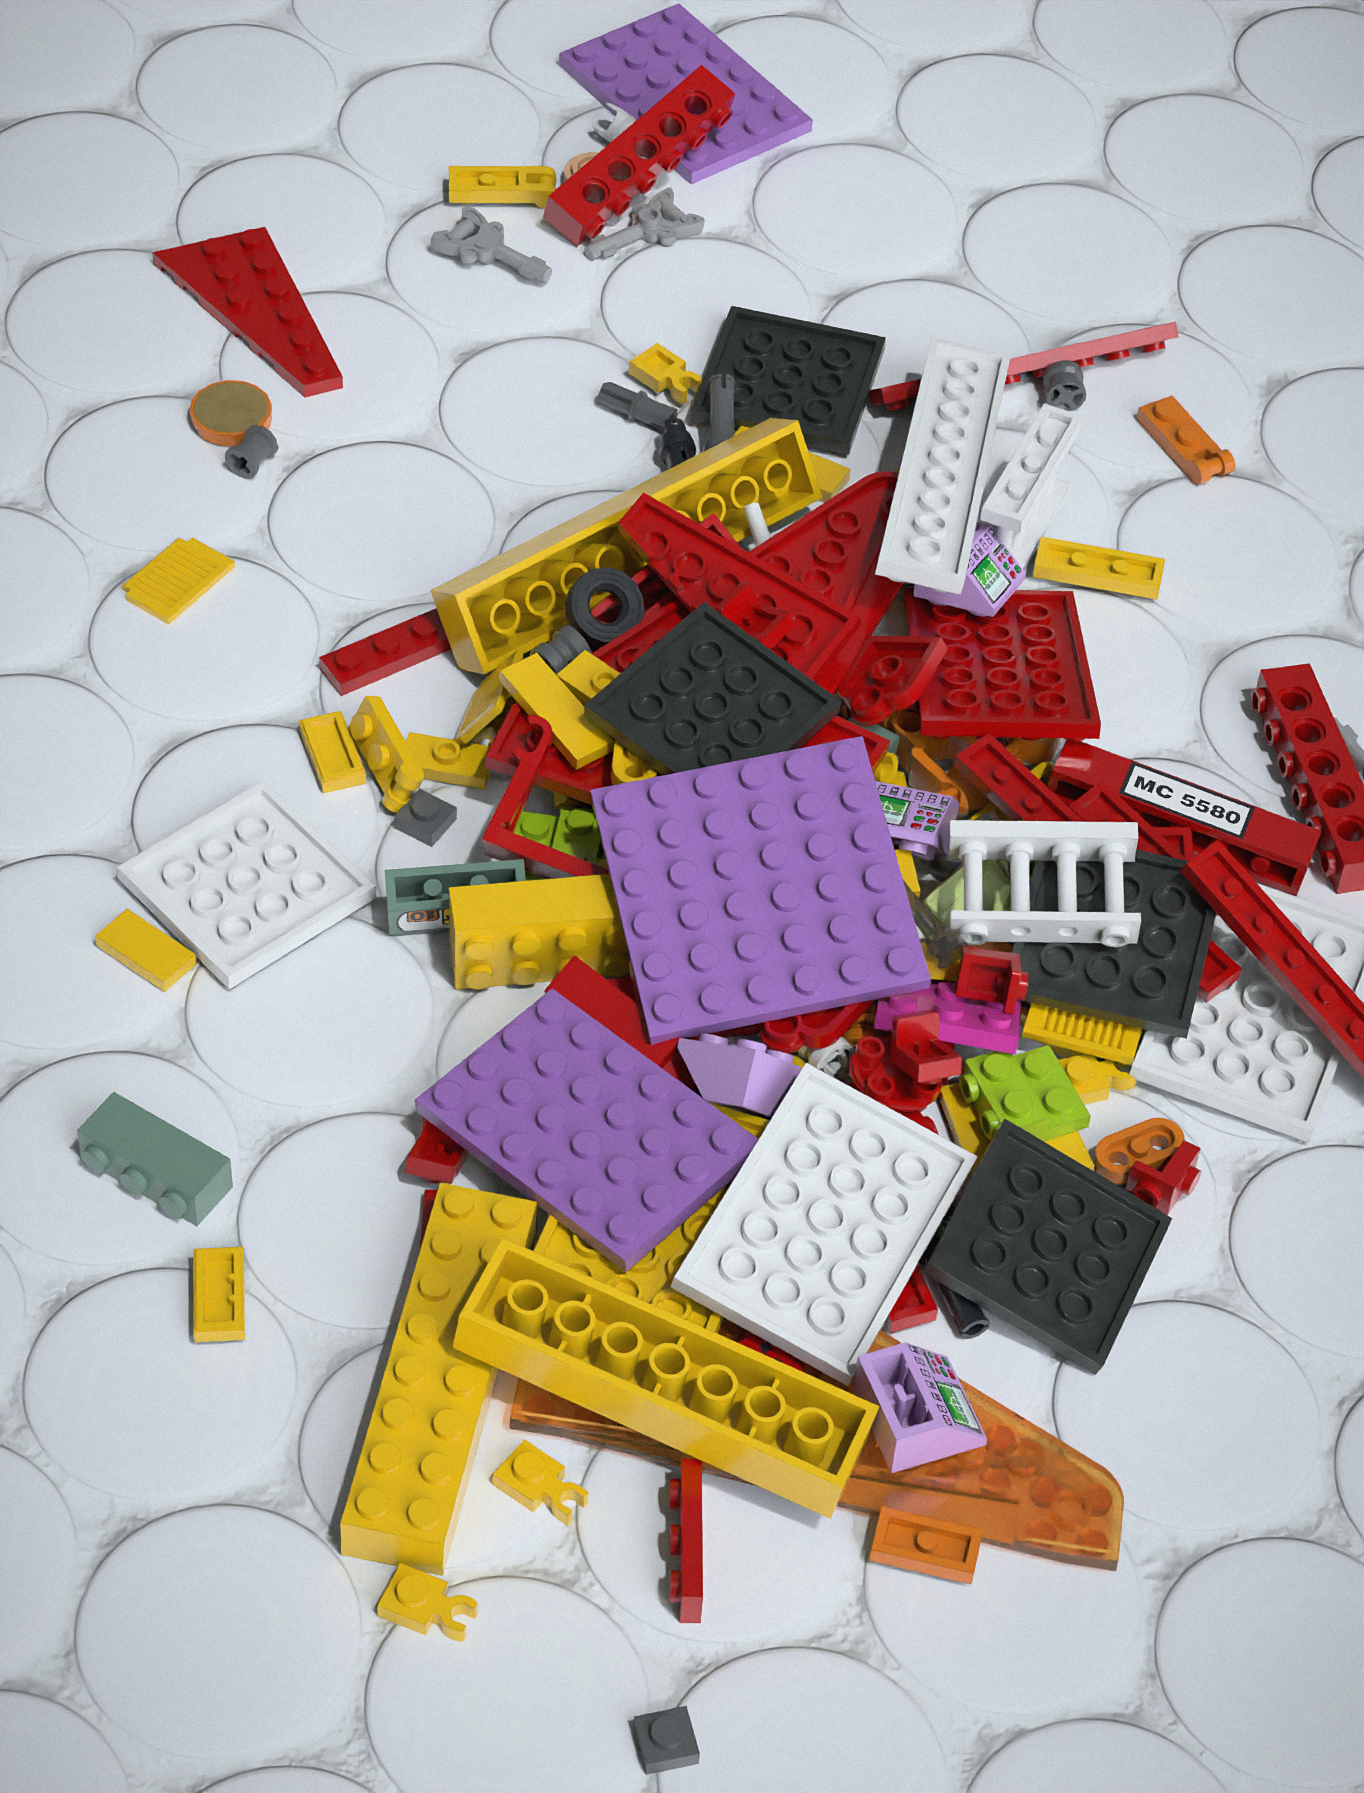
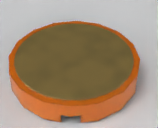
M235 380L216 382L199 390L191 400L190 422L193 428L198 430V435L205 441L219 446L239 445L245 438V431L251 425L256 424L267 429L270 428L272 422V403L267 393L251 383Z

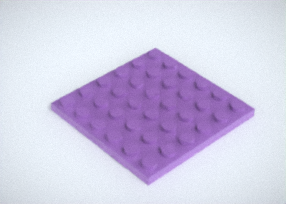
M863 736L591 790V801L650 1045L677 1037L688 1038L698 1036L701 1033L708 1034L930 988V974Z

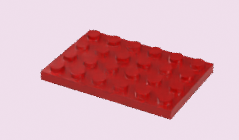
M904 588L903 608L907 636L942 637L948 649L921 696L916 701L921 736H931L937 739L965 736L980 739L987 733H990L994 738L1016 737L1028 741H1035L1041 738H1064L1073 742L1085 739H1100L1101 720L1073 591L1016 590L992 617L976 616L968 610L950 605H934L927 599L913 596L914 588Z

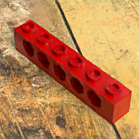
M701 64L548 196L543 218L576 247L588 237L590 239L597 237L606 226V221L613 215L616 217L621 216L629 208L632 199L637 194L641 193L644 195L649 192L660 174L664 171L668 173L673 171L682 160L684 153L689 149L697 150L714 127L720 129L729 121L733 114L731 106L736 93Z
M1310 663L1261 669L1257 686L1251 691L1252 708L1255 714H1260L1264 723L1266 741L1269 746H1274L1277 753L1279 772L1283 778L1288 779L1292 789V801L1297 811L1301 810L1307 826L1321 830L1316 847L1320 854L1322 873L1325 877L1330 878L1336 894L1364 890V784Z

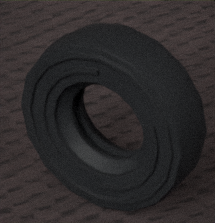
M595 568L579 576L569 588L565 601L566 618L570 626L577 630L587 643L597 647H603L640 623L645 611L643 595L637 583L626 573L614 568ZM606 591L617 599L620 613L616 621L602 623L593 617L589 603L594 593Z

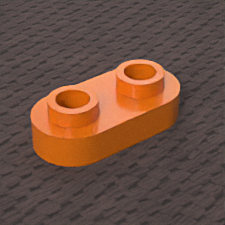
M1157 1117L1145 1120L1101 1139L1095 1151L1094 1169L1097 1174L1114 1184H1127L1130 1168L1137 1160L1158 1171L1164 1169L1182 1141L1185 1140L1184 1133L1175 1122L1169 1119ZM1152 1146H1159L1163 1150H1156Z

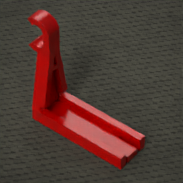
M527 716L531 731L538 730L543 735L533 752H524L520 747L512 750V757L519 765L482 838L484 855L499 861L524 859L525 871L545 879L609 874L608 869L514 833L553 742L550 723L540 716Z

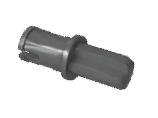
M613 382L603 383L598 394V401L627 414L630 421L635 422L639 420L665 433V420L678 416V409L649 398L647 392L641 390L636 393Z

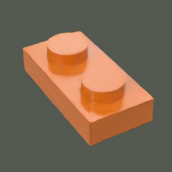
M882 1506L869 1561L972 1585L984 1530Z

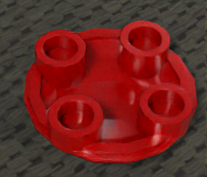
M863 1036L860 1038L849 1060L850 1077L858 1091L892 1110L903 1112L923 1109L936 1100L942 1088V1081L936 1084L918 1083L892 1062V1037L883 1036L876 1038L874 1036Z

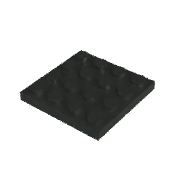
M731 306L692 406L691 422L710 426L709 379L715 374L722 373L723 388L725 386V375L729 374L735 379L734 431H737L740 426L751 428L769 418L798 420L806 446L849 455L869 398V392L872 389L885 350L886 337Z
M703 602L584 705V716L659 773L668 775L799 749L839 713L841 700L717 612L706 602Z
M1136 849L1135 862H1123L1124 913H1141L1137 944L1128 943L1121 947H1109L1103 943L1015 942L1012 953L1019 954L1022 972H1028V986L1024 1001L1187 1039L1217 914L1180 872L1189 861ZM1036 860L1029 887L1030 911L1058 912L1057 863L1055 861ZM1101 861L1076 862L1077 912H1105L1104 863Z
M1004 1118L992 1137L923 1272L1096 1375L1106 1362L1173 1218Z

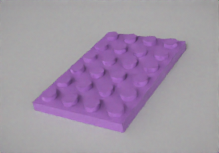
M679 3L559 53V65L615 116L617 111L606 105V103L620 107L637 120L701 64L736 93L731 106L733 114L729 121L720 129L714 127L697 150L689 149L684 153L682 160L674 169L691 185L812 132L813 119Z
M554 989L549 990L415 1099L416 1112L529 1199L536 1201L538 1206L625 1273L734 1179L759 1140Z

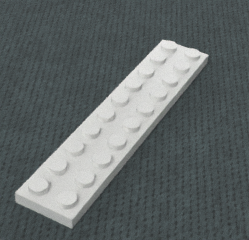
M931 337L878 559L876 575L887 577L895 582H909L930 587L937 592H951L961 595L1010 355Z

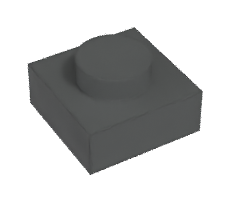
M419 788L394 816V828L433 847L456 821L457 807Z
M687 1706L634 1716L633 1727L646 1775L699 1764L700 1752Z

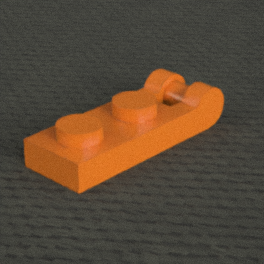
M1173 395L1138 408V422L1194 484L1205 483L1214 474L1223 476L1235 470V460L1232 453L1228 449L1222 450Z

